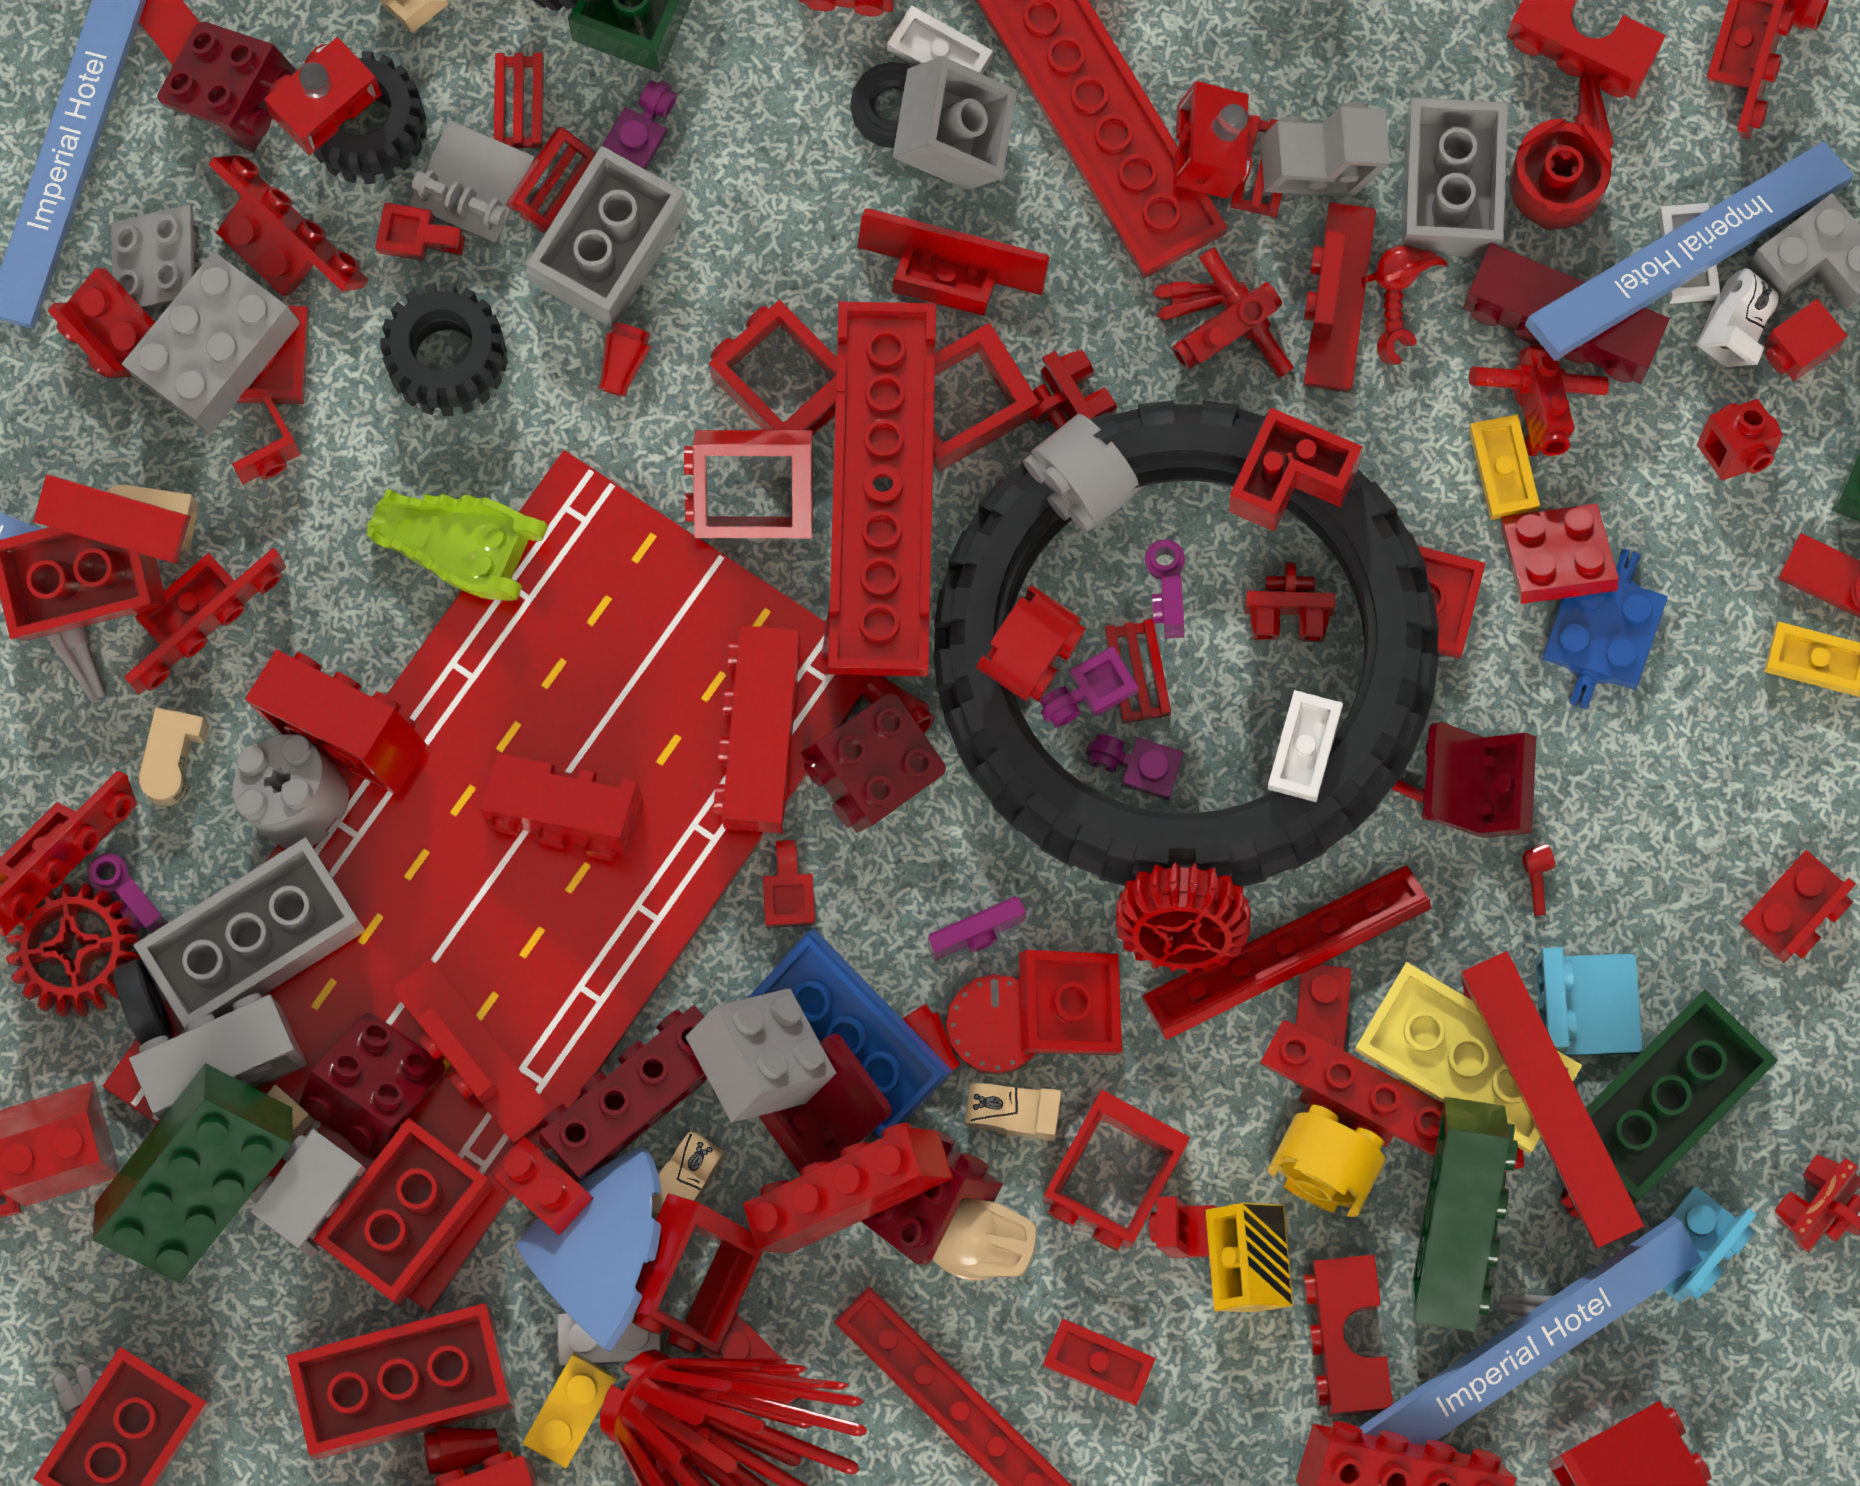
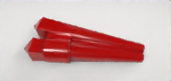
M1582 73L1579 79L1578 115L1575 117V123L1579 125L1584 123L1593 127L1602 135L1609 148H1611L1614 143L1599 83L1596 79Z
M1190 281L1170 282L1168 285H1159L1152 292L1158 300L1170 299L1171 305L1162 307L1157 314V317L1163 321L1223 304L1221 300L1224 298L1216 283L1190 284ZM1238 282L1240 286L1245 285L1244 282Z

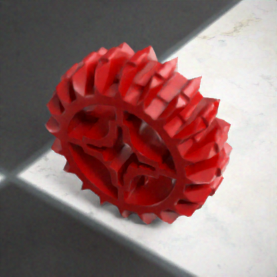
M1174 862L1172 868L1165 869L1155 865L1152 873L1138 871L1136 880L1126 881L1125 889L1120 893V898L1116 904V929L1118 930V938L1123 940L1124 950L1134 952L1137 961L1150 960L1152 969L1166 966L1169 967L1171 973L1176 969H1186L1192 974L1195 968H1203L1211 972L1214 963L1228 965L1230 957L1240 956L1241 948L1247 944V937L1250 935L1251 908L1249 907V899L1244 896L1243 887L1233 885L1231 876L1217 877L1215 868H1210L1206 871L1198 869L1196 863L1190 868L1180 867Z
M63 883L61 898L57 899L51 891L44 898L46 904L42 907L37 905L31 912L33 914L29 920L25 919L17 925L23 930L22 935L11 934L7 936V942L10 945L20 948V950L11 952L6 956V960L11 966H21L14 971L11 978L16 984L27 983L22 991V995L28 1000L39 996L37 1006L41 1010L48 1011L56 1002V1013L61 1017H67L72 1003H74L77 1014L80 1017H86L89 1012L88 1001L92 1000L99 1011H104L107 1009V1003L103 998L104 994L109 992L114 998L119 1000L113 977L114 969L130 961L139 960L142 962L138 954L128 951V949H134L133 945L142 940V938L138 934H128L134 930L130 925L132 919L131 917H122L123 915L119 910L123 907L124 903L121 900L110 904L112 895L108 890L102 889L93 898V887L90 884L83 883L79 888L77 897H75L73 887L69 883ZM78 913H90L105 920L112 936L102 938L99 934H85L83 925L79 921ZM59 918L60 927L57 935L52 940L40 943V948H37L44 931ZM74 935L76 936L75 939L85 947L77 950V958L74 959L75 965L73 960L64 953V951L72 949ZM112 952L104 970L95 979L87 983L89 981L91 965L97 959L108 957V953ZM48 962L51 966L63 965L66 976L70 978L71 987H60L45 981L39 971L38 964Z

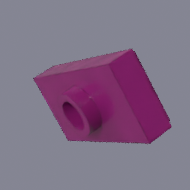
M1014 896L929 934L928 947L935 961L966 947H969L971 953L978 952L998 941L997 933L1024 922L1026 911L1020 898Z

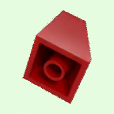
M95 1081L0 1110V1191L22 1206L26 1207L112 1180L120 1172Z
M1660 1400L1547 1462L1560 1486H1708L1707 1481L1712 1479L1711 1473L1702 1457L1697 1452L1690 1454L1681 1436L1686 1434V1430L1678 1414L1671 1406L1665 1409Z

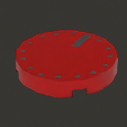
M992 974L975 978L958 991L949 1006L946 1030L951 1047L961 1061L977 1072L1001 1075L1017 1071L1033 1059L1036 1053L1022 1052L1019 980L1014 977Z

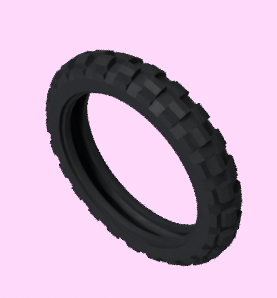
M1174 400L1138 404V409L1114 415L1107 412L1090 420L1101 429L1094 437L1099 438L1106 445L1112 441L1132 468L1139 483L1135 488L1174 481H1201L1234 487L1268 413L1263 416L1240 410L1239 405L1204 400L1202 404H1174ZM1030 453L1022 458L1021 465L1007 478L1000 479L978 505V511L967 529L962 530L948 561L949 567L942 589L939 590L934 621L933 657L936 684L946 726L949 729L957 753L971 778L990 800L995 810L1016 831L1022 832L1047 854L1071 868L1073 866L1099 876L1101 880L1122 886L1126 885V881L1136 880L1138 871L1152 873L1155 865L1168 869L1172 868L1174 862L1180 867L1187 868L1196 863L1197 868L1204 871L1215 868L1217 877L1228 875L1232 877L1233 885L1249 886L1265 882L1266 878L1291 868L1295 870L1326 853L1329 847L1347 834L1353 833L1376 811V807L1390 789L1395 787L1413 757L1414 750L1425 728L1433 700L1439 660V626L1434 593L1431 591L1426 573V564L1413 534L1408 532L1397 514L1396 506L1376 481L1371 482L1358 469L1341 507L1295 488L1285 509L1305 523L1335 556L1355 595L1364 636V666L1359 688L1347 718L1334 737L1317 802L1272 791L1245 804L1222 810L1200 813H1168L1147 810L1122 803L1082 783L1065 770L1039 742L1025 720L1014 693L976 669L982 655L992 660L987 657L993 647L990 642L1014 608L1023 582L1039 554L1072 521L1071 517L1064 521L1053 510L1047 500V497L1052 492L1044 481L1042 483L1036 481L1024 466L1023 460Z

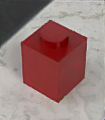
M1817 298L1771 331L1764 344L1768 349L1766 357L1779 374L1787 373L1794 382L1837 352L1848 335Z

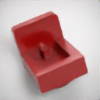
M1177 1196L1157 1197L1156 1212H1151L1149 1218L1151 1241L1156 1242V1248L1170 1258L1209 1257L1206 1210L1218 1207L1215 1205L1188 1206Z

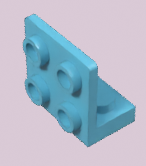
M1563 947L1542 948L1535 958L1538 1010L1557 1051L1566 1056L1640 1053L1642 1050V1033L1636 956L1634 954L1563 956Z
M1695 1185L1670 1217L1675 1216L1681 1221L1702 1261L1661 1289L1678 1303L1689 1296H1693L1697 1300L1703 1293L1706 1294L1724 1272L1717 1265L1720 1260L1725 1258L1728 1261L1734 1254L1737 1255L1754 1235L1755 1230L1748 1225L1757 1214L1748 1208L1735 1217Z

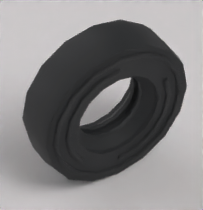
M888 62L875 65L862 74L853 88L850 109L854 125L865 139L878 146L894 148L898 121H887L881 118L875 110V101L886 90L895 89L904 92L907 69L912 67L908 64Z
M134 960L115 968L113 977L117 995L126 1019L140 1045L159 1036H167L168 1040L172 1039L171 1028L163 1002L149 972L142 962Z

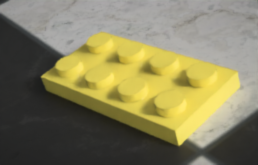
M1406 962L1356 1045L1355 1051L1442 1103L1445 1096L1505 1106L1507 1122L1515 1124L1514 1140H1517V1147L1531 1154L1540 1139V1135L1474 1001ZM1558 1051L1572 1081H1574L1582 1065Z

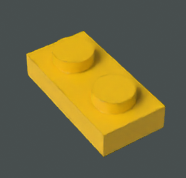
M1518 414L1470 423L1468 430L1490 520L1500 519L1502 516L1538 511L1540 503Z
M1778 621L1774 627L1764 672L1860 697V643Z
M573 1352L522 1444L567 1468L603 1405L611 1384L614 1385L618 1377Z

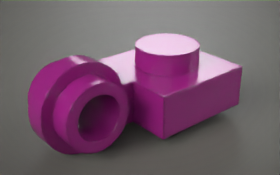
M653 80L649 81L639 99V106L645 108L643 114L640 115L625 107L602 146L646 170L667 136V128L654 122V119L657 115L665 119L676 103L678 94L671 90L672 85L663 80L659 83Z
M1168 539L1152 543L1145 554L1147 571L1154 578L1161 580L1162 593L1152 594L1154 624L1164 623L1165 639L1185 638L1181 572L1185 565V555L1179 544ZM1166 554L1170 555L1174 560L1169 565H1161L1156 559L1160 555Z
M1112 646L1072 668L1069 676L1077 689L1069 692L1065 686H1062L1045 695L1040 700L1043 707L1041 715L1046 722L1052 721L1055 728H1059L1080 715L1081 711L1077 705L1082 701L1086 702L1093 716L1096 717L1137 694L1139 687Z
M1097 734L1095 741L1089 742L1086 754L1090 755L1088 760L1090 766L1097 768L1098 764L1107 766L1105 771L1112 773L1116 772L1118 765L1125 766L1127 770L1122 786L1169 800L1183 758V751L1139 737L1136 739L1131 755L1123 751V741L1109 735Z
M105 853L97 856L90 863L88 879L91 885L97 891L106 889L111 894L118 893L125 902L119 911L123 917H131L132 922L130 925L136 932L144 926L150 933H153L168 923L130 877L128 866L121 857L116 854ZM106 868H116L113 878L110 880L101 879L102 872Z

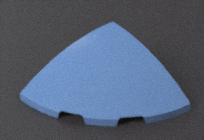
M641 1146L612 1160L579 1182L593 1199L559 1236L538 1218L515 1245L526 1264L558 1304L603 1349L610 1352L622 1337L639 1306L642 1294L636 1290L635 1286L643 1263L655 1260L660 1239L661 1224L652 1218V1197L661 1193L659 1175L649 1150Z

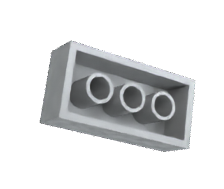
M305 837L138 941L133 946L185 1028L188 1023L202 1016L213 1014L216 1019L234 1011L232 1005L246 996L260 993L261 996L265 995L365 932V929L314 848Z

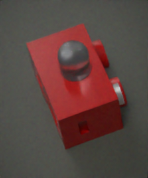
M336 37L328 45L321 44L312 50L307 56L305 64L293 75H285L279 78L271 86L268 92L269 95L264 100L271 117L310 156L339 131L338 127L348 118L354 119L382 94L373 73Z
M1200 81L1193 83L1177 105L1176 138L1179 139V148L1175 152L1174 186L1228 199L1236 187L1247 180L1252 166V157L1247 154V140L1253 127V117L1248 114L1249 94Z

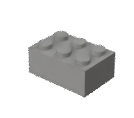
M1411 98L1405 128L1401 245L1423 250L1427 249L1437 253L1439 256L1484 258L1490 243L1501 247L1504 238L1507 102Z
M601 145L526 263L531 283L612 328L613 323L618 322L687 213L684 191Z
M213 251L124 360L122 365L139 383L210 436L240 399L241 394L249 388L268 362L299 326L300 322L287 305Z
M260 993L246 996L232 1005L234 1009L232 1012L216 1019L213 1014L202 1016L188 1023L185 1026L187 1032L170 1040H168L167 1036H159L139 1046L140 1053L130 1057L129 1060L150 1109L158 1119L161 1120L205 1063L255 1089L308 1065L285 1011L270 994L263 998Z

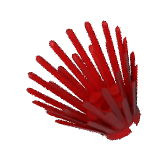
M656 1349L644 1351L624 1366L622 1371L632 1376V1379L627 1383L623 1391L611 1384L600 1411V1429L602 1433L610 1437L609 1439L619 1446L638 1486H679L675 1479L681 1486H714L696 1467L720 1486H769L739 1463L779 1486H810L731 1439L789 1466H798L801 1463V1456H804L846 1474L854 1475L859 1471V1466L855 1461L766 1426L762 1420L744 1413L802 1429L811 1428L814 1425L860 1437L867 1433V1429L862 1424L786 1405L792 1403L795 1398L850 1407L860 1406L864 1401L857 1396L815 1390L819 1388L843 1390L849 1386L847 1383L764 1374H800L807 1369L802 1365L784 1364L788 1359L670 1358Z

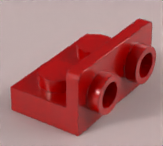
M95 268L67 303H53L48 309L50 315L58 322L56 325L58 331L66 339L81 347L89 356L87 358L89 365L97 373L107 378L132 377L122 363L154 325L155 321L106 268Z
M1805 850L1739 924L1783 963L1794 953L1800 959H1803L1822 938L1815 932V929L1826 917L1835 923L1854 902L1847 894L1856 883L1850 878L1843 882L1808 850Z

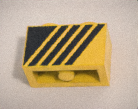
M1238 1203L1206 1210L1214 1311L1261 1312L1293 1306L1284 1205Z

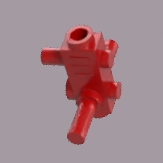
M1215 247L1199 256L1198 258L1223 294L1224 298L1221 301L1226 308L1197 326L1193 331L1187 333L1172 346V351L1178 362L1186 370H1190L1195 365L1211 358L1212 355L1221 351V349L1228 346L1241 335H1244L1247 341L1253 339L1278 378L1294 369V366L1269 330L1272 324L1267 317L1275 313L1282 306V301L1276 290L1268 282H1264L1249 291L1246 285L1240 286Z
M1532 345L1522 349L1518 354L1519 364L1514 369L1477 366L1470 368L1468 379L1471 386L1512 389L1516 402L1523 408L1529 432L1524 441L1527 454L1532 457L1537 456L1540 451L1547 456H1557L1565 453L1570 448L1569 437L1575 430L1566 393L1606 395L1609 389L1607 376L1566 373L1564 368H1559V362L1557 360L1554 361L1544 347L1540 345Z

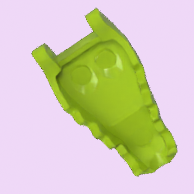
M387 489L383 498L375 505L371 520L367 522L366 536L370 541L381 547L403 554L455 588L485 599L510 601L517 600L522 586L512 580V577L528 540L542 541L548 525L544 521L525 516L506 505L486 497L475 498L470 495H462L460 499H454L446 494H440V496L425 494L422 499H418L416 497L403 496Z

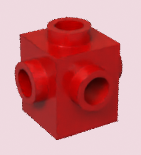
M1755 399L1741 405L1736 403L1729 404L1717 413L1709 415L1697 446L1721 481L1746 472L1755 474L1766 469L1774 460V455L1783 437V433L1776 419L1768 414L1759 399Z

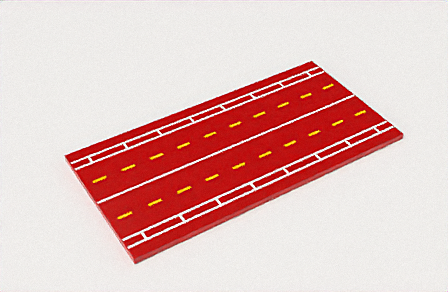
M563 450L519 511V513L546 522L548 529L542 541L528 540L513 574L512 580L522 586L518 599L510 601L485 599L461 591L386 694L401 705L400 713L418 724L415 731L428 745L399 793L395 795L335 764L346 778L348 784V806L342 819L339 821L336 818L326 829L329 835L312 847L362 924L365 932L262 996L263 998L270 994L285 1011L308 1065L257 1088V1090L267 1094L276 1084L299 1105L310 1071L355 1023L368 1013L378 1016L424 1048L417 1039V1036L424 1030L391 988L424 962L432 960L546 1102L551 1111L561 1104L569 1108L583 1096L579 1092L580 1089L602 1069L767 833L724 829L721 819L722 814H714L713 811L716 784H725L726 766L718 765L720 736L730 735L731 718L723 717L725 687L734 688L736 670L728 669L727 667L730 640H739L740 625L800 631L801 647L786 805L808 775L804 768L806 760L800 752L840 727L862 698V692L866 685L877 675L828 674V658L822 657L826 627L824 620L701 539L694 538L692 533L566 450ZM500 753L551 763L555 765L557 770L579 775L580 769L595 772L597 774L596 780L616 786L621 785L623 778L636 780L643 799V805L627 858L614 855L613 861L601 860L584 853V846L567 842L565 848H558L539 842L536 839L538 835L536 833L519 829L517 835H510L490 828V821L484 820L480 806L496 754ZM277 844L265 862L283 852L286 848ZM165 999L163 1005L169 1020L171 1036L174 1038L187 1032V1030L180 1022L167 999ZM136 1039L102 1087L157 1124L160 1119L152 1113L129 1060L130 1057L140 1053L139 1046L141 1045ZM443 1055L438 1058L445 1065L442 1078L403 1119L400 1127L407 1118L411 1119L486 1176L494 1185V1188L408 1297V1299L428 1313L433 1310L513 1196L489 1172L514 1144L474 1094L465 1099L448 1078V1075L454 1071V1068ZM315 1120L303 1134L307 1138L314 1129L359 1162L366 1170L375 1161L374 1157L367 1152L356 1149L347 1138L325 1123ZM540 1124L525 1137L543 1152L545 1149L539 1143V1132L544 1127ZM283 1157L266 1178L272 1176L275 1179L287 1164Z

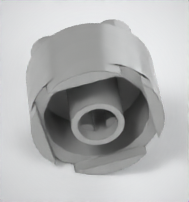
M1077 414L1033 449L1030 455L1023 460V463L1032 477L1039 483L1044 481L1052 492L1047 497V500L1053 510L1064 521L1071 517L1075 524L1083 532L1087 533L1132 499L1140 490L1135 488L1139 485L1137 477L1112 441L1106 445L1099 438H1095L1094 435L1101 429L1086 416Z
M275 736L257 746H248L239 754L237 758L238 769L232 788L235 806L245 819L265 837L279 846L287 849L305 837L313 846L329 835L326 829L336 818L340 821L345 814L349 801V788L346 778L304 736Z

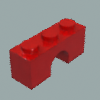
M1522 0L1511 21L1507 38L1513 40V44L1518 50L1530 56H1538L1540 53L1556 61L1557 67L1568 75L1580 77L1582 73H1585L1589 77L1596 79L1599 82V87L1611 96L1622 98L1626 95L1635 99L1661 49L1666 35L1622 15L1617 27L1611 34L1603 38H1589L1579 33L1572 23L1571 15L1577 0Z
M1375 1255L1314 1260L1310 1265L1311 1274H1303V1290L1306 1305L1315 1304L1317 1324L1309 1325V1340L1312 1356L1321 1355L1323 1375L1315 1376L1318 1406H1327L1328 1417L1382 1412L1393 1404L1387 1356L1361 1357L1349 1349L1343 1336L1344 1323L1350 1315L1362 1311L1377 1310L1381 1305Z

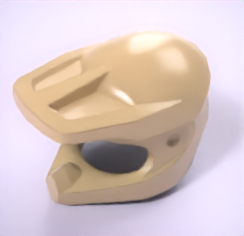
M962 1198L932 1260L944 1271L966 1280L980 1281L995 1277H1018L1026 1272L1035 1253L1037 1227L1031 1220L999 1203Z

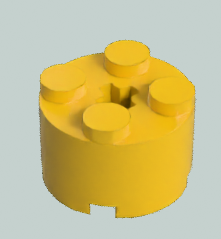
M1311 1105L1308 1113H1297L1294 1116L1268 1167V1172L1274 1179L1279 1171L1287 1178L1283 1188L1320 1209L1334 1213L1337 1206L1340 1205L1350 1208L1346 1216L1356 1217L1359 1215L1385 1164L1386 1158L1381 1152L1384 1141L1377 1134L1367 1129L1357 1128L1354 1131L1338 1123V1116L1325 1107Z

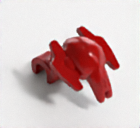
M1397 245L1383 253L1378 261L1375 272L1362 277L1363 283L1376 280L1380 286L1386 289V293H1384V299H1386V302H1384L1385 332L1382 333L1377 342L1379 358L1386 364L1400 365L1403 361L1394 351L1396 340L1405 346H1414L1417 343L1415 335L1411 331L1404 329V321L1401 318L1403 317V311H1401L1403 303L1401 300H1403L1404 296L1402 290L1409 287L1419 273L1431 266L1448 267L1445 258L1437 255V253L1427 249L1423 250L1407 245Z

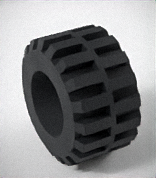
M362 51V58L358 59L376 77L382 94L376 101H380L391 108L390 114L386 122L379 129L369 134L352 135L339 129L334 136L314 152V155L320 164L325 163L327 171L334 176H337L341 171L345 181L355 183L357 175H362L365 184H375V175L383 173L387 181L395 177L393 168L397 165L403 171L412 165L409 154L412 153L418 156L423 148L420 138H426L427 127L424 121L426 116L414 80H410L408 71L401 64L395 68L390 57L382 55L380 60L376 61L373 52Z
M435 283L425 285V294L418 296L415 290L406 294L408 303L405 306L397 302L392 307L391 312L394 319H385L382 327L385 338H380V349L384 356L382 359L394 388L398 394H403L405 401L412 407L418 403L424 413L433 415L434 409L440 408L443 416H453V408L461 406L465 414L473 410L472 401L478 398L483 405L490 399L488 389L493 387L497 390L502 382L500 371H506L507 366L505 356L507 349L496 314L493 315L490 305L484 299L478 301L474 291L465 288L462 294H460L456 284L445 283L444 291H437ZM456 330L467 335L472 341L470 351L464 360L454 367L442 370L431 369L422 365L416 359L421 343L429 335L437 331Z

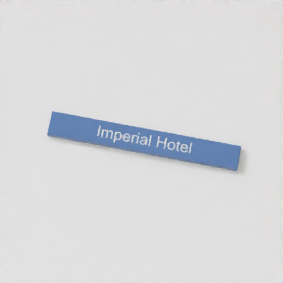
M146 0L91 1L0 268V320L35 329Z
M1823 141L1528 316L1525 326L1556 361L1820 203L1830 194H1835L1850 185L1854 175L1826 142Z
M1671 1216L1358 1428L1363 1431L1362 1433L1378 1436L1382 1430L1395 1432L1408 1438L1409 1443L1424 1446L1427 1440L1437 1441L1700 1263L1702 1259L1683 1224L1675 1216Z

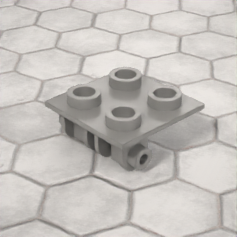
M449 120L425 172L419 170L414 176L411 187L416 191L409 206L431 210L435 218L496 244L511 212V209L505 203L536 158Z
M188 204L111 223L112 276L142 308L172 302L200 268V265L194 262V260L200 257V252L196 247V232L199 231V223L194 221L193 205Z

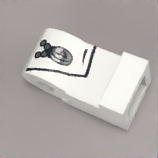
M1750 269L1737 271L1726 281L1720 296H1717L1696 345L1726 367L1758 365L1764 347L1758 341L1767 319L1777 307L1779 300L1778 292Z

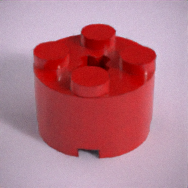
M1551 119L1542 122L1526 134L1517 151L1509 175L1511 197L1516 207L1526 218L1545 230L1570 228L1589 219L1598 209L1611 178L1612 154L1602 135L1587 124L1581 123L1579 125L1565 122L1566 119Z
M1031 585L1027 590L1026 597L1019 599L990 642L993 647L987 657L992 660L982 655L976 669L1025 702L1030 697L1040 702L1056 678L1054 676L1058 669L1053 667L1058 657L1068 661L1081 642L1082 635L1086 628L1080 625L1082 618Z

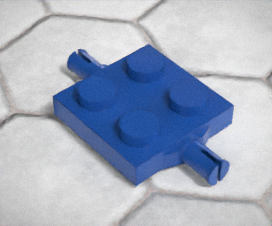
M1628 549L1620 551V557L1616 565L1619 577L1618 591L1562 599L1542 660L1565 667L1578 677L1569 703L1577 707L1582 690L1585 689L1580 704L1582 709H1589L1597 683H1614L1637 690L1668 596L1641 588L1632 581L1641 555L1633 551L1628 567L1625 568L1630 552Z

